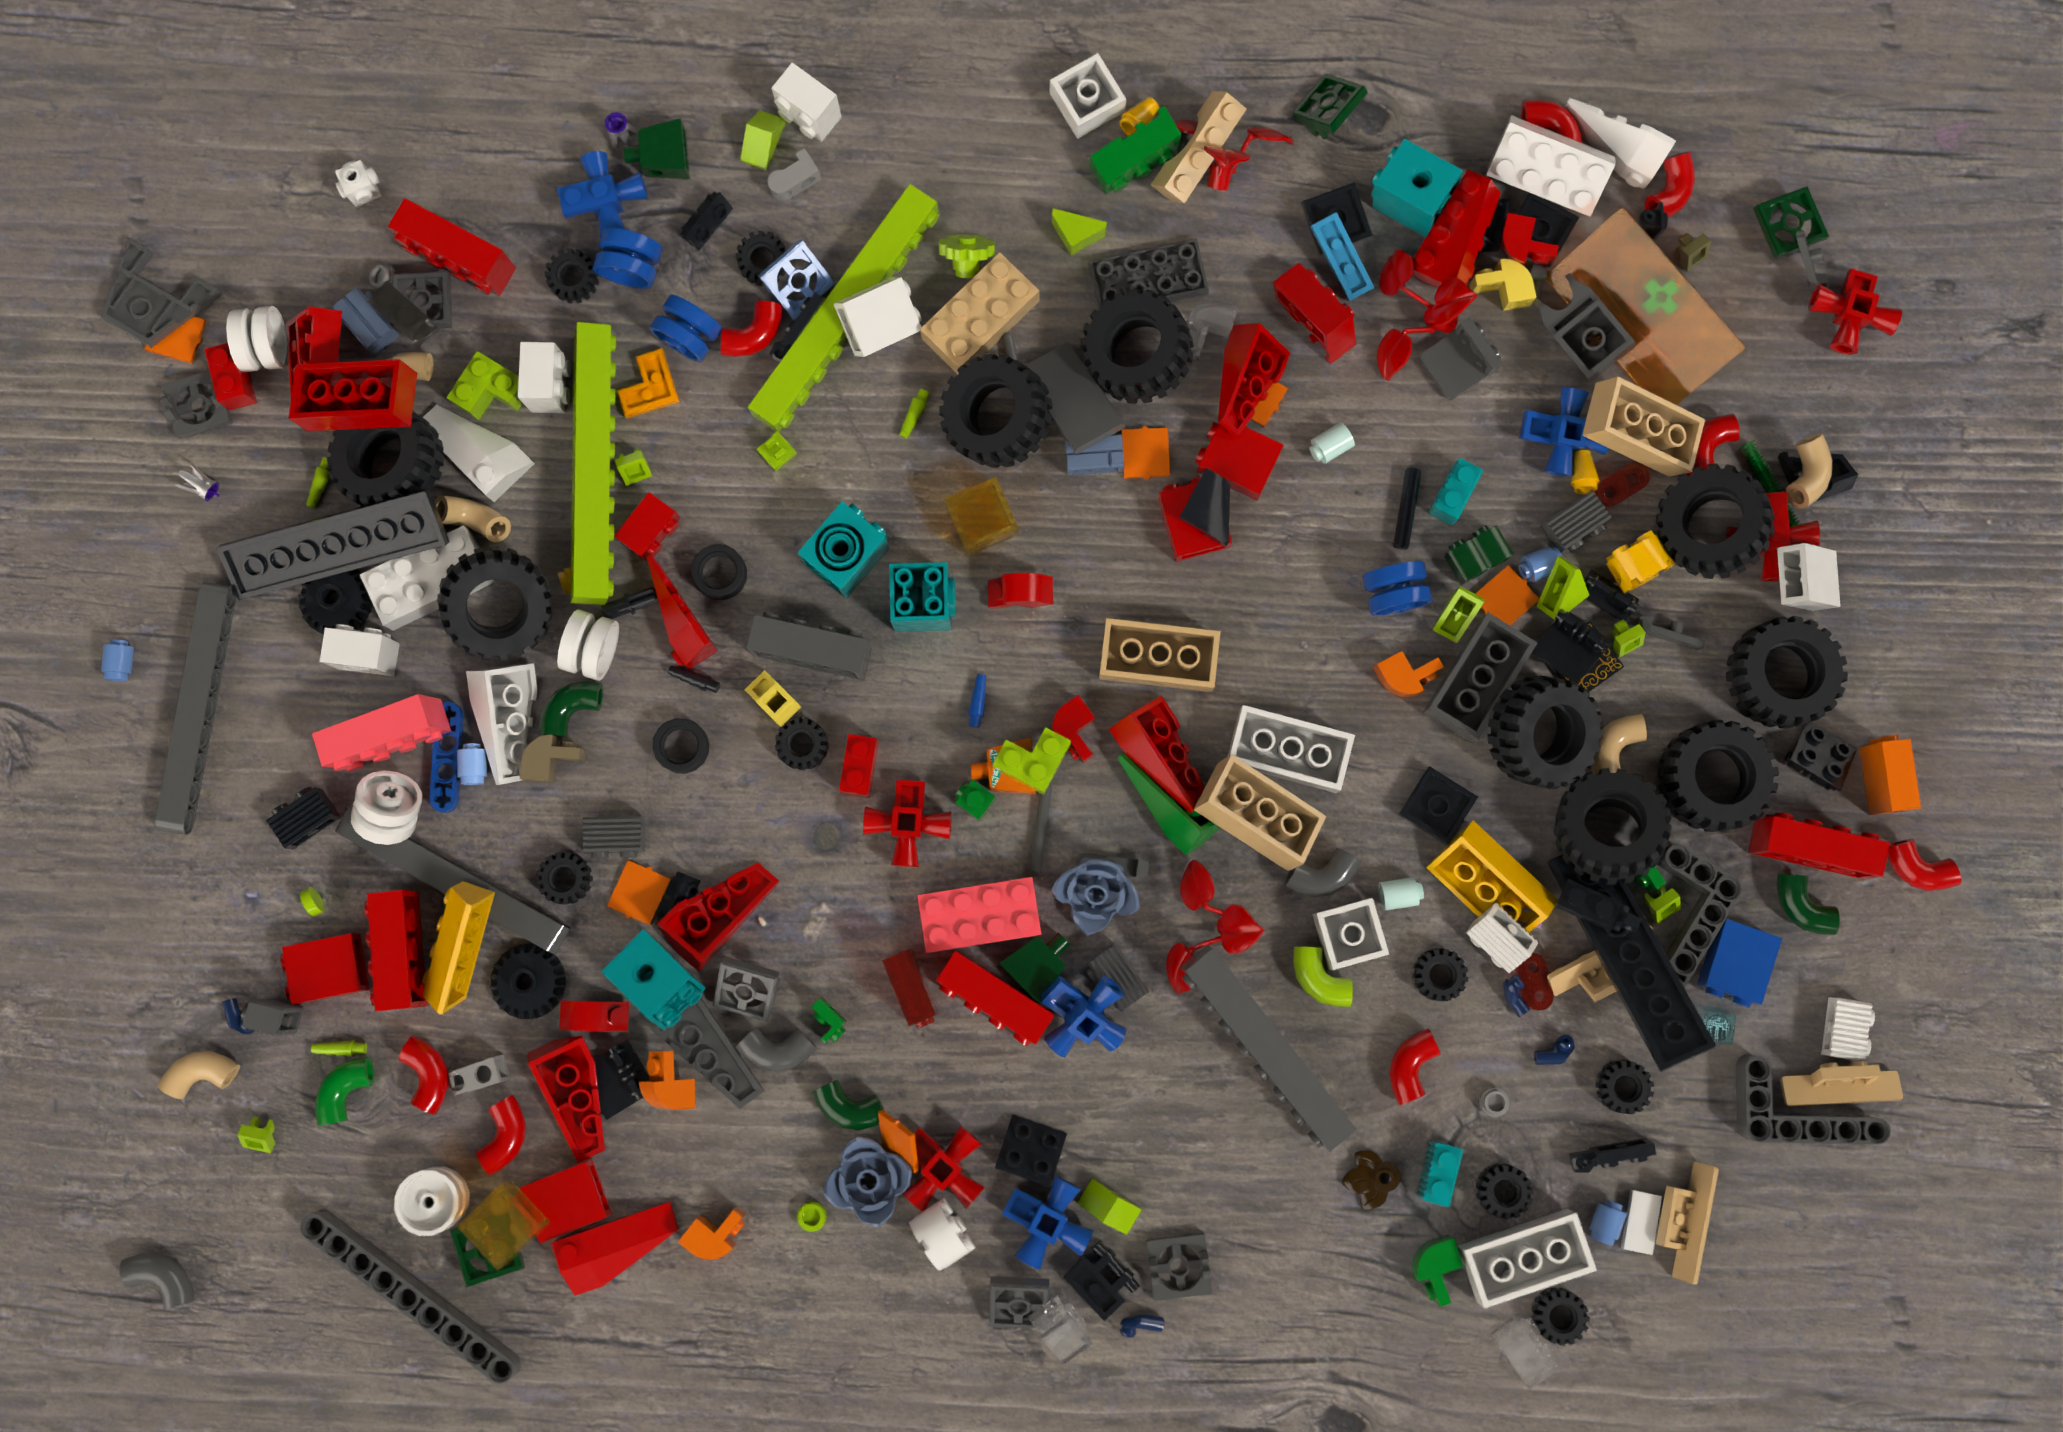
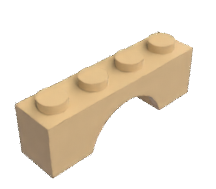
M1212 91L1197 114L1198 125L1192 138L1179 154L1165 162L1151 186L1170 201L1185 204L1214 160L1211 155L1203 150L1204 146L1222 147L1246 111V108L1228 92Z

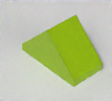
M759 110L746 124L741 162L767 171L786 121L779 116Z
M1054 208L1052 210L1051 223L1071 256L1105 237L1107 222Z
M1557 556L1536 607L1552 619H1555L1561 610L1565 613L1569 612L1586 599L1589 593L1581 570L1562 556Z
M1459 586L1451 593L1433 627V631L1458 643L1485 602V599Z
M1091 1178L1077 1202L1078 1205L1102 1223L1126 1235L1142 1210L1093 1178Z

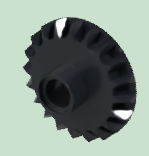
M354 569L301 584L302 590L298 595L300 599L298 607L302 612V618L311 628L324 634L325 628L335 629L336 624L352 626L354 630H357L364 624L371 613L373 603L360 577L362 572ZM337 592V601L329 604L330 595Z
M521 944L501 954L498 961L494 964L490 975V989L493 994V1000L509 1016L519 1019H535L548 1014L560 1002L566 986L565 970L559 958L536 944ZM524 974H528L532 979L531 986L527 990L520 984L521 977Z

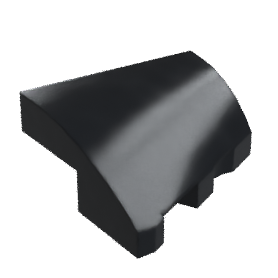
M1788 452L1779 453L1778 460L1790 485L1801 476V458L1789 457ZM1831 454L1832 476L1826 491L1817 501L1853 488L1858 473L1843 454Z
M1206 468L1183 509L1179 520L1200 530L1207 538L1226 547L1229 542L1230 484L1217 473Z

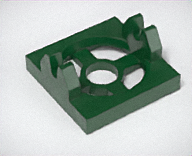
M1325 73L1291 115L1295 121L1305 124L1315 137L1320 135L1325 140L1329 133L1334 134L1368 94V91L1363 85ZM1339 95L1345 100V102L1339 99ZM1335 97L1330 104L1322 105L1326 98ZM1316 102L1318 108L1311 115V109ZM1332 109L1338 110L1334 114V116L1330 118H1321L1326 111H1330Z
M1808 186L1760 203L1753 208L1774 259L1784 255L1790 257L1796 252L1800 253L1796 232L1801 231L1805 221L1811 220V230L1806 237L1808 247L1829 237ZM1790 203L1799 205L1806 212L1800 213L1797 210H1792ZM1777 208L1781 209L1783 215L1780 221L1771 224L1772 212ZM1792 214L1798 217L1800 223L1797 228H1790L1786 225L1785 217ZM1785 230L1792 234L1795 243L1783 241L1775 233Z
M509 1210L450 1230L466 1288L525 1268ZM486 1226L498 1228L507 1238L496 1241L488 1236ZM476 1230L479 1241L475 1244L474 1249L466 1251L468 1238ZM483 1241H490L494 1245L495 1251L490 1258H485L479 1253V1245ZM509 1247L510 1251L507 1260L498 1268L495 1257L498 1255L499 1250ZM478 1258L480 1261H484L488 1271L476 1269L470 1264L469 1260Z

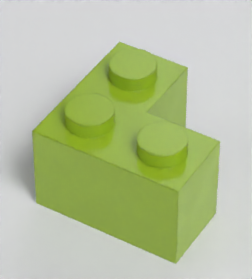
M478 351L446 397L455 407L478 421L493 398L517 412L523 404L518 398L519 376Z
M1046 727L1032 753L1005 740L992 765L993 769L1044 795L1071 745V740Z

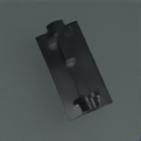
M713 192L711 195L708 194L697 208L698 213L701 215L699 217L692 215L685 225L681 227L682 232L679 235L687 242L690 241L700 251L720 224L726 219L733 207L720 192L718 194L716 192Z
M1510 198L1498 200L1490 226L1486 228L1483 237L1484 244L1481 252L1478 251V253L1499 252Z
M1660 202L1654 210H1645L1640 214L1635 224L1627 231V237L1631 241L1645 242V249H1648L1658 239L1668 224V215L1663 210V202Z
M1590 570L1584 580L1589 593L1586 599L1618 620H1625L1626 622L1629 616L1634 614L1639 607L1637 603L1640 599L1629 592L1623 593L1618 585L1596 571Z
M679 871L676 872L675 876L672 875L665 894L673 897L671 903L662 900L654 917L657 919L655 925L657 926V923L677 903L696 896L701 880Z

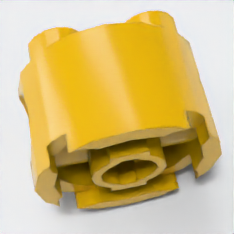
M1652 530L1638 537L1637 541L1630 545V548L1625 544L1614 550L1612 555L1606 558V565L1623 593L1645 584L1657 577L1659 571H1666L1675 564L1659 537L1654 535Z

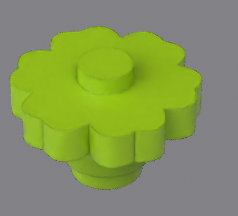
M975 234L949 235L947 238L939 240V255L953 260V269L956 270L957 277L973 278L981 269V260H987L988 257L995 256V241L988 240L986 236Z

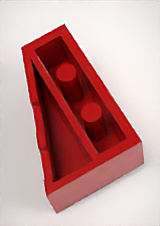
M1297 263L1273 282L1275 298L1297 324L1301 322L1312 333L1308 337L1311 342L1315 344L1318 341L1323 346L1327 354L1325 359L1329 364H1332L1356 345L1354 312L1346 303L1342 305L1337 300L1334 291L1329 286L1324 287L1319 282L1317 275L1312 269H1306L1300 263Z
M309 306L286 322L290 396L292 395L296 364L338 362L342 311Z

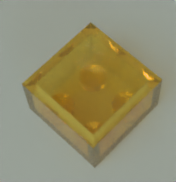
M997 477L944 498L945 507L967 557L1019 535V528Z
M511 1180L501 1183L457 1227L490 1263L499 1270L508 1265L550 1222Z

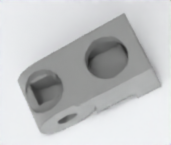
M805 148L795 153L797 162L784 170H775L769 175L768 186L775 199L779 201L788 200L821 180L820 172Z
M504 1054L448 1073L454 1096L511 1080Z

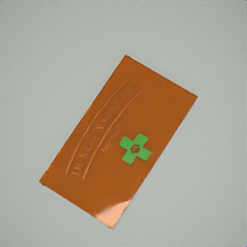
M1624 206L1618 208L1608 220L1554 269L1549 271L1545 277L1568 305L1572 301L1573 292L1569 282L1564 277L1570 272L1576 281L1590 287L1637 344L1617 362L1639 387L1675 405L1685 399L1746 348L1742 341ZM1602 335L1597 337L1599 341L1602 339Z

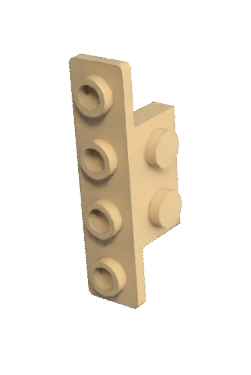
M1595 951L1582 955L1579 959L1564 967L1557 968L1547 976L1550 990L1554 996L1578 984L1584 988L1594 1002L1616 992Z
M1866 1061L1852 1062L1849 1066L1839 1067L1838 1063H1825L1820 1065V1068L1811 1075L1784 1076L1780 1079L1786 1106L1899 1101L1903 1099L1898 1072L1880 1071L1879 1065H1868Z
M1700 1162L1693 1163L1688 1190L1666 1185L1655 1243L1663 1247L1677 1249L1672 1277L1695 1285L1698 1283L1719 1171L1718 1167Z

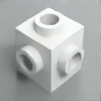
M361 160L348 162L342 168L335 171L339 180L335 184L342 198L347 197L355 207L381 197L376 185L380 182L372 167L367 168Z

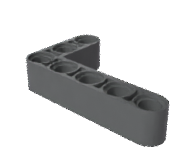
M1674 844L1666 846L1658 862L1659 866L1702 893L1666 952L1670 963L1685 988L1738 900L1742 886L1736 877L1688 847ZM1672 850L1676 851L1679 855L1677 865H1673L1670 862L1669 855ZM1697 866H1700L1704 871V877L1701 881L1694 875V870ZM1722 881L1729 887V892L1726 896H1723L1719 890ZM1707 906H1711L1714 910V918L1711 921L1705 916ZM1693 930H1696L1700 936L1697 945H1694L1690 940V934ZM1678 955H1682L1685 959V966L1682 970H1679L1675 965Z
M1744 1055L1736 1063L1737 1129L1739 1134L1745 1139L1767 1143L1879 1145L1885 1143L1890 1138L1891 1129L1889 1124L1884 1119L1866 1115L1773 1114L1772 1068L1769 1061L1761 1056ZM1753 1061L1758 1065V1072L1754 1076L1749 1072V1065ZM1756 1091L1759 1095V1100L1753 1106L1749 1098L1750 1094ZM1757 1120L1760 1128L1757 1134L1752 1135L1750 1126L1752 1122ZM1786 1121L1788 1123L1789 1129L1788 1132L1784 1136H1782V1134L1780 1133V1125L1782 1122ZM1815 1121L1818 1130L1814 1136H1811L1809 1126ZM1844 1122L1847 1126V1131L1841 1137L1838 1129L1840 1124ZM1874 1123L1876 1126V1133L1874 1134V1136L1870 1137L1868 1134V1127L1870 1126V1124Z

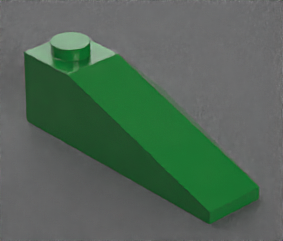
M1125 753L1119 755V762L1162 831L1185 855L1201 847L1220 828L1196 811L1189 813Z

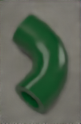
M588 681L570 683L555 691L544 705L538 734L567 737L568 724L573 713L578 710L600 711L603 701V684Z
M1778 874L1777 891L1779 904L1787 918L1802 930L1821 935H1836L1840 925L1839 910L1836 906L1817 905L1810 900L1808 896V876Z
M838 1079L811 1091L822 1113L837 1126L860 1131L879 1125L878 1112L882 1109L884 1110V1107L877 1094L860 1101L851 1100L843 1092Z

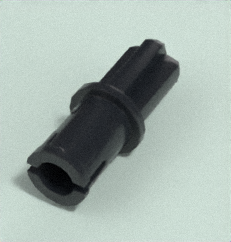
M650 587L630 595L625 593L624 597L602 605L601 609L605 618L614 619L628 613L634 615L636 610L653 605L659 601L655 588Z

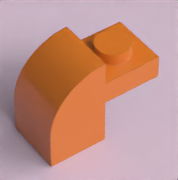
M1400 651L1375 665L1373 670L1388 692L1398 697L1408 698L1417 696L1425 691L1420 681L1422 680L1425 685L1439 677L1437 672L1444 668L1438 657L1413 671L1403 651Z
M649 1051V1059L647 1061L649 1081L639 1082L640 1091L644 1099L651 1106L658 1109H695V1079H674V1051Z
M737 1206L719 1228L700 1215L683 1234L678 1243L698 1258L706 1260L721 1258L737 1245L728 1236L735 1237L743 1228L745 1223L742 1219L746 1213Z

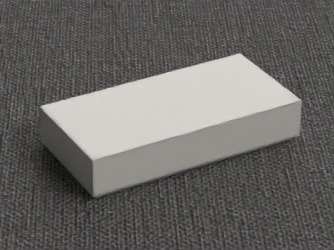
M1630 1189L1621 1243L1622 1249L1653 1255L1662 1196Z

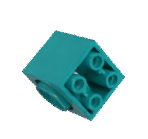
M1404 139L1399 147H1393L1387 158L1388 164L1384 170L1380 168L1372 180L1374 185L1371 193L1373 197L1372 208L1426 238L1460 183L1463 170Z
M842 501L797 554L804 565L847 599L890 547L887 542L888 537L885 535L886 531L875 521L871 524L868 523L867 519L863 516L864 513L856 505L851 503L848 506ZM843 549L848 550L845 555L837 556L839 551Z
M948 563L889 564L890 621L894 631L952 630L951 617H956L955 578L950 577Z
M644 929L601 971L647 1019L664 1031L668 1027H673L681 1019V1013L688 1006L696 1004L702 997V992L706 989L658 940Z

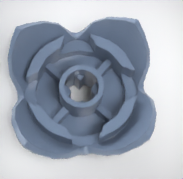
M1082 858L1077 866L1061 874L1052 887V892L1058 901L1071 905V914L1075 924L1087 936L1103 930L1110 923L1113 915L1128 916L1140 909L1137 890L1125 876L1124 868L1120 864L1106 859Z
M856 1137L844 1147L841 1154V1163L828 1175L823 1194L834 1206L840 1209L853 1210L857 1218L864 1224L880 1227L892 1216L896 1207L897 1197L908 1188L912 1170L901 1156L885 1151L876 1141ZM869 1172L871 1176L876 1177L877 1181L873 1183L874 1187L869 1188L868 1184H862L861 1178H865L864 1173Z

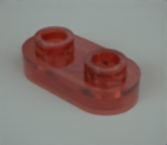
M1629 463L1602 480L1597 485L1598 489L1595 491V495L1604 506H1616L1642 490L1648 484L1650 479L1649 471L1641 463ZM1630 474L1636 477V483L1630 482L1628 478ZM1605 489H1610L1613 492V497L1606 496Z
M1532 953L1529 958L1515 968L1516 975L1524 983V988L1520 990L1523 1000L1530 1009L1541 1011L1550 1007L1554 994L1547 979L1548 970L1545 960L1540 955ZM1530 962H1534L1536 964L1537 968L1534 973H1531L1528 970V964ZM1539 990L1544 995L1541 1001L1535 999V993Z

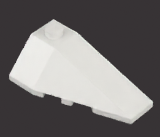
M1569 98L1564 106L1577 121L1581 136L1592 148L1615 156L1616 165L1613 170L1633 187L1646 188L1676 140L1644 124L1640 128L1626 124L1627 118L1619 115L1617 118L1606 117L1600 108Z
M437 404L423 417L438 432V439L443 444V452L493 502L535 464L515 443Z
M534 663L466 671L469 699L496 785L521 781V759L524 750L528 746L526 743L528 730L533 724V718L531 717L532 704L537 698Z

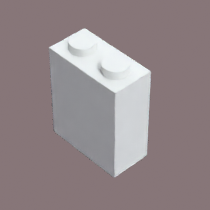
M891 277L833 303L854 356L865 357L919 332L920 328H922L920 325L921 315L918 309L913 307L909 297L911 296L910 287L902 277Z
M1807 543L1777 548L1781 605L1811 611L1840 607L1837 555L1835 550Z

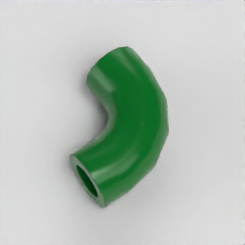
M370 1058L355 1059L338 1065L323 1079L316 1094L315 1112L317 1126L348 1120L346 1111V1098L348 1094L355 1089L370 1087L374 1084V1067Z

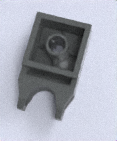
M1569 272L1564 276L1573 292V298L1568 307L1562 310H1554L1543 304L1539 298L1533 303L1540 310L1545 327L1592 382L1637 344L1593 290L1576 281ZM1594 334L1596 337L1602 335L1601 343L1598 346L1588 345L1591 342L1589 339L1591 335Z

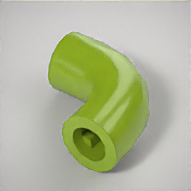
M1294 947L1293 963L1295 975L1304 992L1322 1004L1334 1007H1351L1353 998L1352 979L1332 977L1325 972L1322 965V948Z

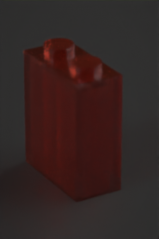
M908 949L882 960L908 1026L915 1024L917 1029L935 1022L933 1016L939 1013L913 949Z

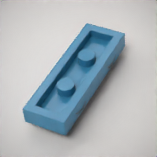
M1337 212L1310 226L1347 301H1351L1375 288Z

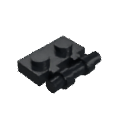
M1099 1241L1091 1249L1099 1257L1098 1260L1092 1264L1086 1256L1082 1257L1064 1275V1278L1099 1317L1105 1321L1126 1301L1118 1291L1125 1286L1133 1293L1139 1288L1140 1284L1133 1278L1134 1273L1129 1268L1125 1269L1115 1258L1116 1254L1110 1248L1106 1249ZM1105 1266L1117 1277L1112 1283L1100 1272Z

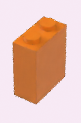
M1888 735L1869 740V745L1859 747L1869 815L1920 809L1921 803L1911 739L1899 740V735Z

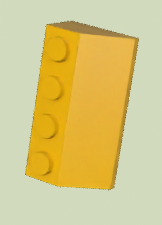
M1474 820L1463 828L1451 840L1449 845L1445 846L1426 867L1478 917L1493 904L1498 903L1499 907H1502L1512 919L1526 922L1525 925H1520L1526 932H1531L1548 918L1558 902V899ZM1508 905L1514 908L1513 911H1509ZM1526 907V908H1529L1532 912L1523 911V910H1524V908Z
M464 881L449 888L445 895V912L438 921V938L433 944L429 955L432 961L422 980V984L425 985L422 996L437 1013L442 1015L467 998L495 895L493 891Z

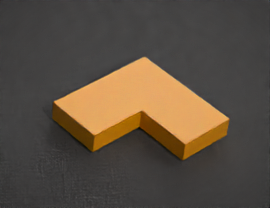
M663 348L636 356L643 382L617 390L626 419L680 402Z

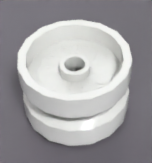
M258 307L254 310V313L247 308L235 309L229 312L226 326L227 341L233 361L240 371H258L262 365L269 370L284 368L287 365V332L282 316L276 307Z
M579 609L574 611L567 622L560 641L557 659L558 668L574 674L582 669L583 676L597 681L603 679L616 650L619 623L605 617L595 621L592 613Z
M393 771L372 772L363 777L357 785L355 802L351 812V824L355 832L362 838L376 844L390 845L401 843L408 839L416 828L418 813L422 803V792L418 784L410 777Z
M433 1166L409 1175L399 1185L395 1195L394 1210L399 1223L407 1231L418 1236H433L455 1226L465 1216L470 1205V1191L465 1179L457 1171L446 1166Z

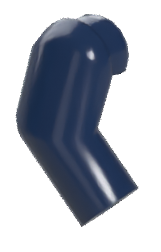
M1513 975L1509 980L1506 978L1503 982L1505 1000L1516 1015L1521 1017L1530 1010L1517 992L1524 988V983L1518 975Z
M237 998L222 1001L229 1028L241 1034H251L255 1031L243 1028L242 1012H240Z
M1561 1035L1550 1050H1535V1064H1563L1574 1050L1573 1038L1569 1035Z
M1147 1314L1124 1317L1120 1322V1325H1122L1120 1334L1124 1337L1133 1338L1136 1335V1328L1161 1332L1164 1328V1318Z

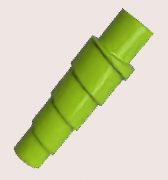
M920 388L916 398H912L913 400L899 433L900 437L907 439L910 436L912 429H914L927 406L926 401L930 395L928 391Z
M325 457L322 458L320 466L316 467L309 497L306 502V506L316 509L317 503H319L330 478L329 472L331 469L328 468L327 458Z
M356 1040L313 1043L311 1045V1052L315 1054L354 1057L356 1054L367 1053V1043H357Z

